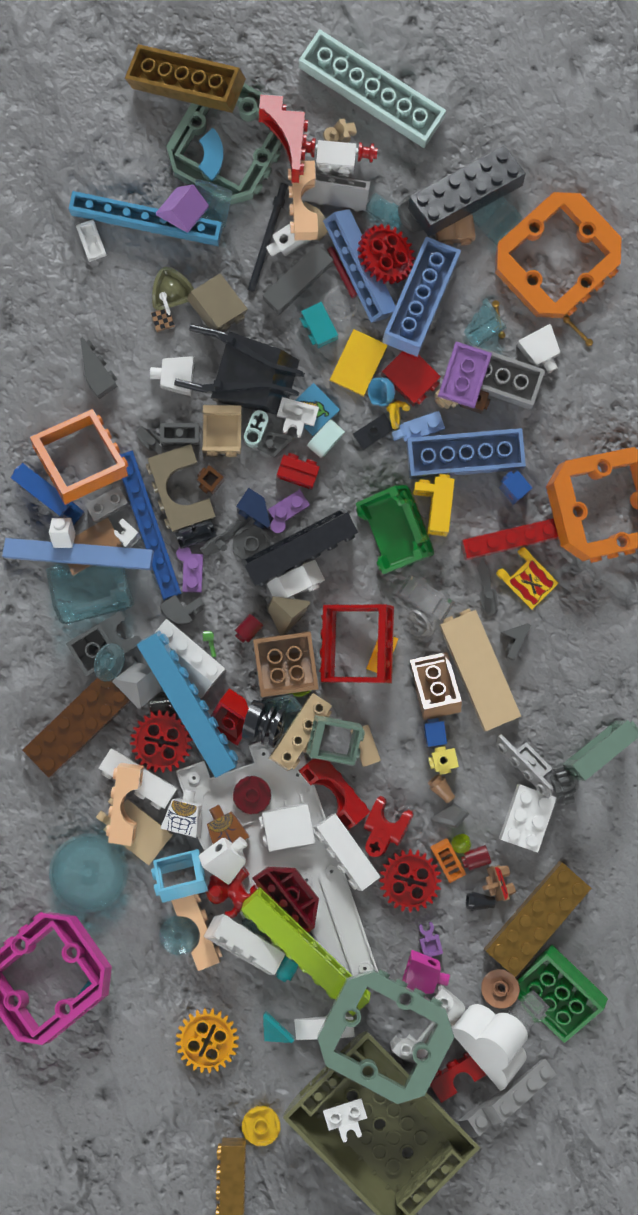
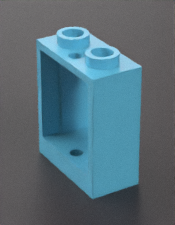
M199 849L153 860L154 868L151 869L153 880L157 881V884H154L156 896L160 895L162 903L208 891L204 868L199 859ZM194 866L196 880L165 888L162 874Z

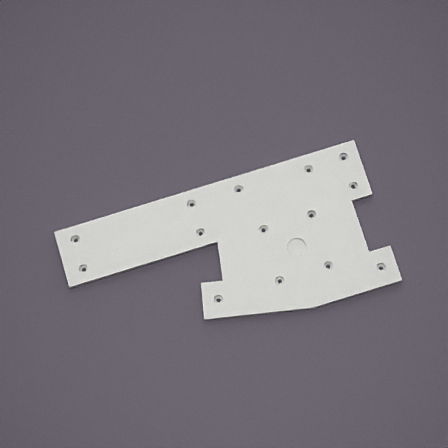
M261 741L248 745L254 763L228 771L217 778L215 776L210 778L205 761L176 770L182 792L184 793V789L195 791L193 802L202 804L201 835L198 836V839L204 851L213 845L207 823L214 820L209 809L220 805L224 815L232 811L250 835L249 838L245 839L247 846L242 850L246 858L244 866L250 873L243 882L247 893H250V888L256 885L252 877L265 868H296L304 879H308L307 883L319 897L315 928L311 930L313 938L351 975L355 976L371 970L378 971L346 875L338 869V862L335 857L331 858L326 852L327 846L323 841L320 842L314 834L315 843L269 852V848L264 846L263 836L266 835L265 828H261L259 820L262 812L258 814L244 813L236 807L233 801L235 785L241 779L247 776L260 777L268 783L272 795L270 804L264 811L308 803L313 832L315 833L314 827L326 819L315 785L310 786L298 771L307 764L303 752L298 757L300 762L295 769L291 768L290 771L285 770L269 759L275 748L269 747L268 742L266 745H262ZM240 911L242 918L246 920L247 918L243 915L242 911Z

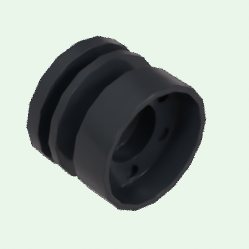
M253 700L245 717L242 738L255 742L259 735H261L262 745H266L268 742L269 747L275 748L284 731L286 709L280 708L277 712V707L272 706L269 713H267V703Z

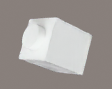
M52 518L49 535L53 548H73L76 533L71 518Z

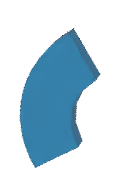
M214 128L199 140L204 149V157L198 167L211 182L217 177L223 164V145Z

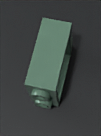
M315 715L306 753L311 758L355 765V761L360 756L359 745L360 741L364 739L365 731L360 723ZM325 724L353 730L347 755L319 750Z

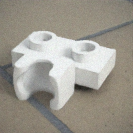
M282 397L277 417L286 419L282 432L287 434L290 427L297 428V437L301 438L304 424L314 427L319 407Z
M362 1099L323 1111L329 1131L339 1128L343 1143L348 1139V1130H354L357 1137H362L358 1121L367 1119Z

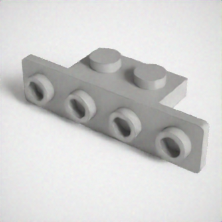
M502 734L499 735L496 742L499 752L505 754L510 759L511 764L523 773V776L536 786L540 794L545 795L547 798L551 797L554 788L546 781L545 777L552 773L553 769L527 742L516 750Z

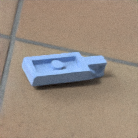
M436 411L404 422L399 426V430L392 432V437L394 441L403 438L406 442L407 438L425 437L445 430V426L440 412Z

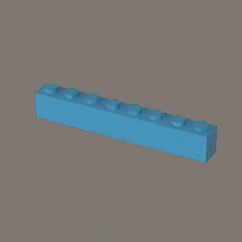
M72 191L69 204L71 216L89 220L94 219V221L219 247L223 229L222 222L200 218L187 233L156 215L157 208Z
M159 630L141 640L137 646L213 775L217 778L236 767L238 763L237 754L228 747V740L225 734L220 733L217 728L219 725L216 719L208 713V705L199 698V691L194 683L191 684L186 668L181 667L178 662L179 657L175 650H171L168 645L169 640L167 636Z

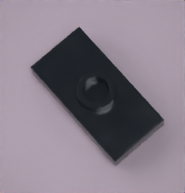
M384 413L353 433V436L362 450H365L395 429L392 428L391 422Z

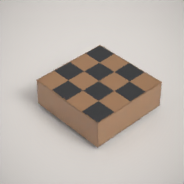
M166 309L151 313L157 332L175 327L171 313L168 315Z

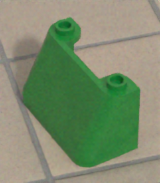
M407 485L393 486L355 503L357 515L359 518L368 520L379 547L381 556L378 557L377 567L382 574L390 573L434 555L431 540L427 534L413 494Z

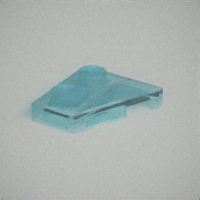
M487 298L483 300V305L479 312L475 313L472 322L468 324L464 331L472 346L479 347L507 328Z

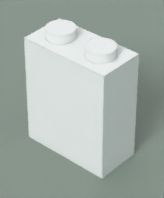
M308 803L263 811L262 816L259 817L261 828H265L266 835L263 836L264 846L269 848V852L315 843Z

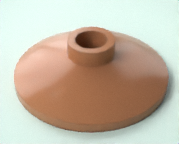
M495 969L484 977L481 991L488 1004L495 1008L503 1009L510 1007L516 1002L520 987L516 977L509 971ZM500 984L505 986V991L500 990Z

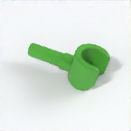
M203 631V641H209L211 656L216 657L214 633L212 631Z

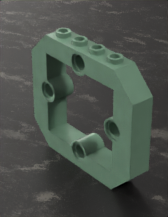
M245 83L236 106L239 107L241 119L251 122L256 117L259 118L260 95L265 94ZM191 103L166 146L175 178L188 185L193 184L197 190L226 206L253 199L255 194L258 195L262 190L264 178L268 179L270 176L272 164L278 162L281 156L280 150L283 147L282 143L270 131L262 147L255 150L253 162L239 186L221 177V172L211 182L199 169L198 166L200 164L183 156L195 135L200 136L206 131L205 116L210 110L209 107ZM245 107L253 108L251 112H245L243 109ZM194 121L202 122L200 126L192 125ZM266 157L267 161L261 163L258 161V158Z
M381 969L379 971L371 970L346 979L317 1035V1039L327 1067L390 1101L400 1104L425 1096L454 1039V1034L446 1009L442 1006L443 1002L434 997L432 1000L424 997L426 993L417 988L414 991L409 989L406 982L398 978L394 981L389 978V973ZM367 987L394 1000L400 1009H411L436 1023L427 1042H418L412 1047V1057L416 1063L404 1086L378 1073L377 1065L373 1060L364 1059L358 1062L335 1050L346 1026L355 1027L360 1023L361 1012L357 1005ZM402 994L410 995L408 1003L400 1002ZM348 1011H354L357 1014L354 1020L346 1019L345 1015ZM418 1050H427L426 1057H417ZM371 1066L373 1068L372 1074H363V1068Z

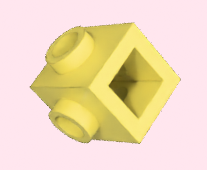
M446 746L434 748L435 752L431 753V757L428 758L430 768H434L435 772H440V775L451 773L452 768L459 767L455 748L446 749ZM441 757H444L446 760L444 764L440 762Z

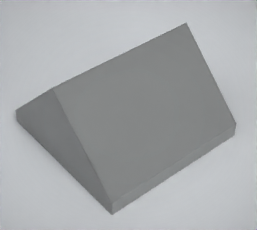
M134 663L112 681L138 709L142 708L162 691L161 685L148 664Z

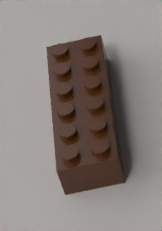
M106 669L22 749L48 778H52L131 702L112 682L116 676L110 670Z

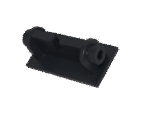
M207 520L196 524L193 528L190 526L182 530L179 529V532L175 533L181 549L217 536L212 521Z

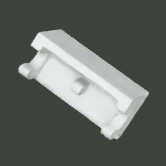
M122 518L119 523L125 531L119 534L118 531L114 530V534L120 539L125 548H132L141 536Z

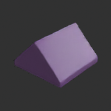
M193 184L181 186L173 191L158 209L156 215L188 233L209 208V205Z

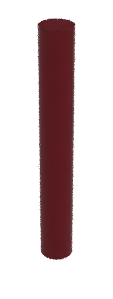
M334 246L329 247L327 251L333 259V263L352 299L357 297L358 294Z

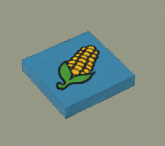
M314 383L295 400L319 407L314 427L304 424V428L312 436L340 411Z

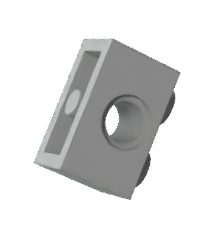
M119 486L85 504L96 524L130 506Z

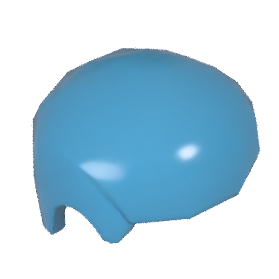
M373 378L368 386L370 402L373 405L388 406L393 402L396 393L394 384L388 378Z

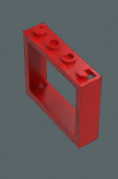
M387 604L323 605V615H321L323 622L320 633L322 639V648L320 650L321 668L319 670L321 672V682L392 684L394 606ZM337 612H379L377 677H335Z

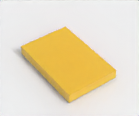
M353 329L329 381L364 397L388 345Z

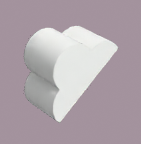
M474 1004L468 1007L452 1027L454 1037L500 1091L506 1088L526 1062L527 1056L522 1046L528 1039L527 1030L521 1021L508 1013H498L495 1015L489 1008Z

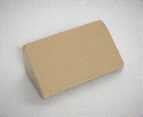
M369 725L362 726L365 735L359 745V758L363 767L381 761Z

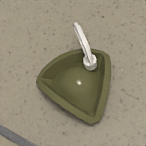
M163 267L158 272L153 285V308L155 310L166 309L167 314L170 315L169 308L188 302L187 298L190 292L194 290L193 286L177 270Z

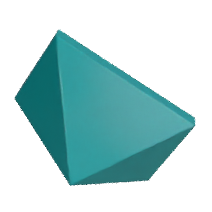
M267 1011L263 1013L264 1041L292 1043L294 1041V1036Z

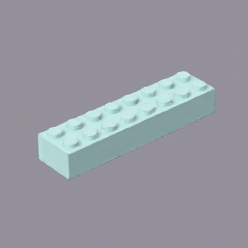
M320 29L299 59V69L423 148L426 147L445 118L446 110Z

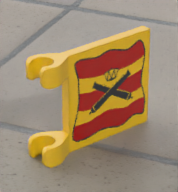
M522 547L517 553L526 562L511 577L503 568L499 569L496 575L532 610L559 583L525 547Z

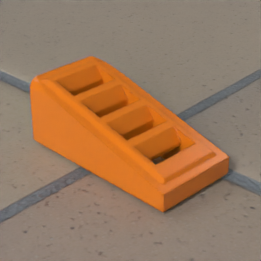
M448 838L430 847L449 883L467 875ZM450 853L452 854V856L444 860H441V858L449 855ZM453 861L456 862V863H454V864H452V865H450V866H448V867L445 868V865H447V864H449V863H451V862H453ZM457 867L460 869L450 875L448 873Z

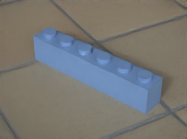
M350 209L332 213L323 222L370 322L387 319L393 314L396 306L386 285L383 284V280L380 279L377 282L375 275L370 277V270L364 271L367 266L360 264L363 259L358 258L361 252L357 251V248L360 246L358 242L361 240L362 234Z

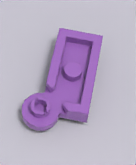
M300 489L268 509V512L274 519L271 522V530L274 533H282L286 528L285 521H288L310 506Z
M179 547L176 552L177 558L180 561H184L182 592L202 593L203 554H192L190 548L185 547L181 549Z

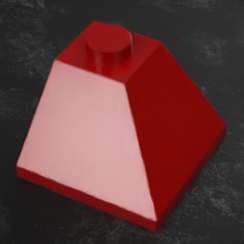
M229 688L217 704L211 717L216 719L219 725L217 728L220 733H224L229 741L238 746L242 740V728L249 708L245 698Z

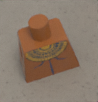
M220 805L209 809L214 819L207 823L212 844L221 838H226L231 843H234L239 837L244 840L250 837L232 811L224 815Z

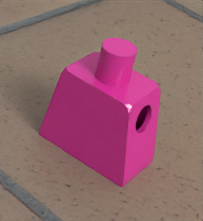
M411 950L402 981L408 984L407 987L413 991L417 988L426 994H433L437 984L448 985L450 975L440 972L439 960Z

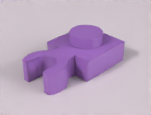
M429 922L430 929L427 931L423 930L422 924H419V930L424 935V938L419 939L423 954L429 957L443 954L439 935L432 934L434 931L433 923Z

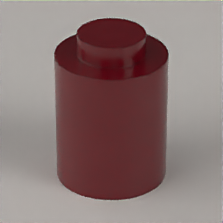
M249 613L234 630L237 633L235 637L242 643L245 641L249 643L264 625Z
M486 845L463 852L464 856L461 857L464 868L468 867L469 871L491 864Z

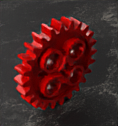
M380 224L378 227L374 225L366 230L358 242L360 246L357 248V251L361 252L358 258L363 259L360 264L367 266L364 271H371L370 277L375 275L377 282L382 279L383 284L389 281L392 285L394 282L398 284L408 277L414 265L412 262L416 258L411 256L415 251L409 249L412 243H406L408 237H401L402 231L396 233V227L390 230V225H387L385 228L383 224Z
M159 710L158 716H155L152 711L151 718L144 715L145 722L138 720L137 722L140 727H133L137 733L130 735L135 738V741L130 742V745H135L136 748L131 752L138 753L135 760L141 758L140 765L147 763V770L153 766L154 772L161 768L162 773H164L165 767H168L171 772L172 765L179 768L178 761L185 763L183 755H190L186 749H192L188 742L193 739L187 737L189 732L185 731L186 727L184 724H181V719H175L176 713L170 717L169 711L162 715L161 710ZM151 725H157L159 727V733L157 735H151L149 733V727ZM174 728L178 731L176 739L168 737L169 729ZM163 736L165 741L176 742L179 745L163 744L160 747L158 742L145 740V737L160 739ZM147 744L155 746L154 754H147L145 752ZM170 747L174 750L172 758L164 756L165 748Z
M402 849L401 856L394 853L395 859L392 860L388 857L387 859L390 864H383L386 871H380L384 878H380L379 882L384 883V885L379 888L380 890H386L383 897L389 896L390 898L387 902L391 903L394 901V908L401 905V911L408 907L410 913L413 907L419 911L420 905L426 909L425 902L428 901L432 904L431 897H438L434 891L441 890L436 885L442 882L441 879L436 878L441 872L434 870L438 865H431L432 857L426 860L427 853L419 856V850L413 854L412 850L409 849L408 854H405ZM402 863H406L409 867L408 872L404 874L398 871V867ZM421 868L427 870V876L423 879L417 877V871ZM399 875L409 878L412 875L414 880L425 882L427 886L416 883L408 885L407 881L396 879L393 876ZM397 882L403 883L404 886L403 890L399 893L393 890V885ZM416 887L422 889V895L418 898L412 896V890Z

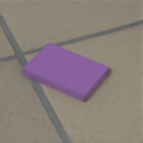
M455 342L438 397L475 408L492 353Z

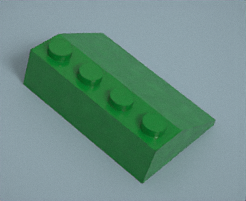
M552 944L517 978L520 987L518 999L564 1043L602 1012L608 1000Z

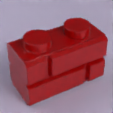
M288 453V456L283 455L276 478L313 490L320 466H317V462L306 459L305 462L299 460V456Z

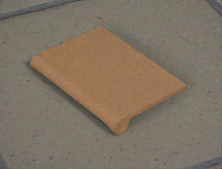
M108 517L78 534L74 539V544L123 547L120 539L114 534V528ZM67 563L73 576L91 566Z

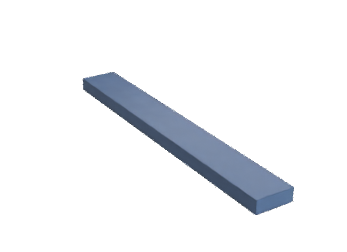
M5 538L2 557L151 570L154 551L74 543L73 548H53L52 542Z

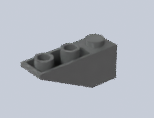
M82 337L80 340L86 381L98 399H101L118 387L115 382L118 379L111 370L109 372L104 367L106 362L101 355L98 357L93 352L95 347L91 341H85Z

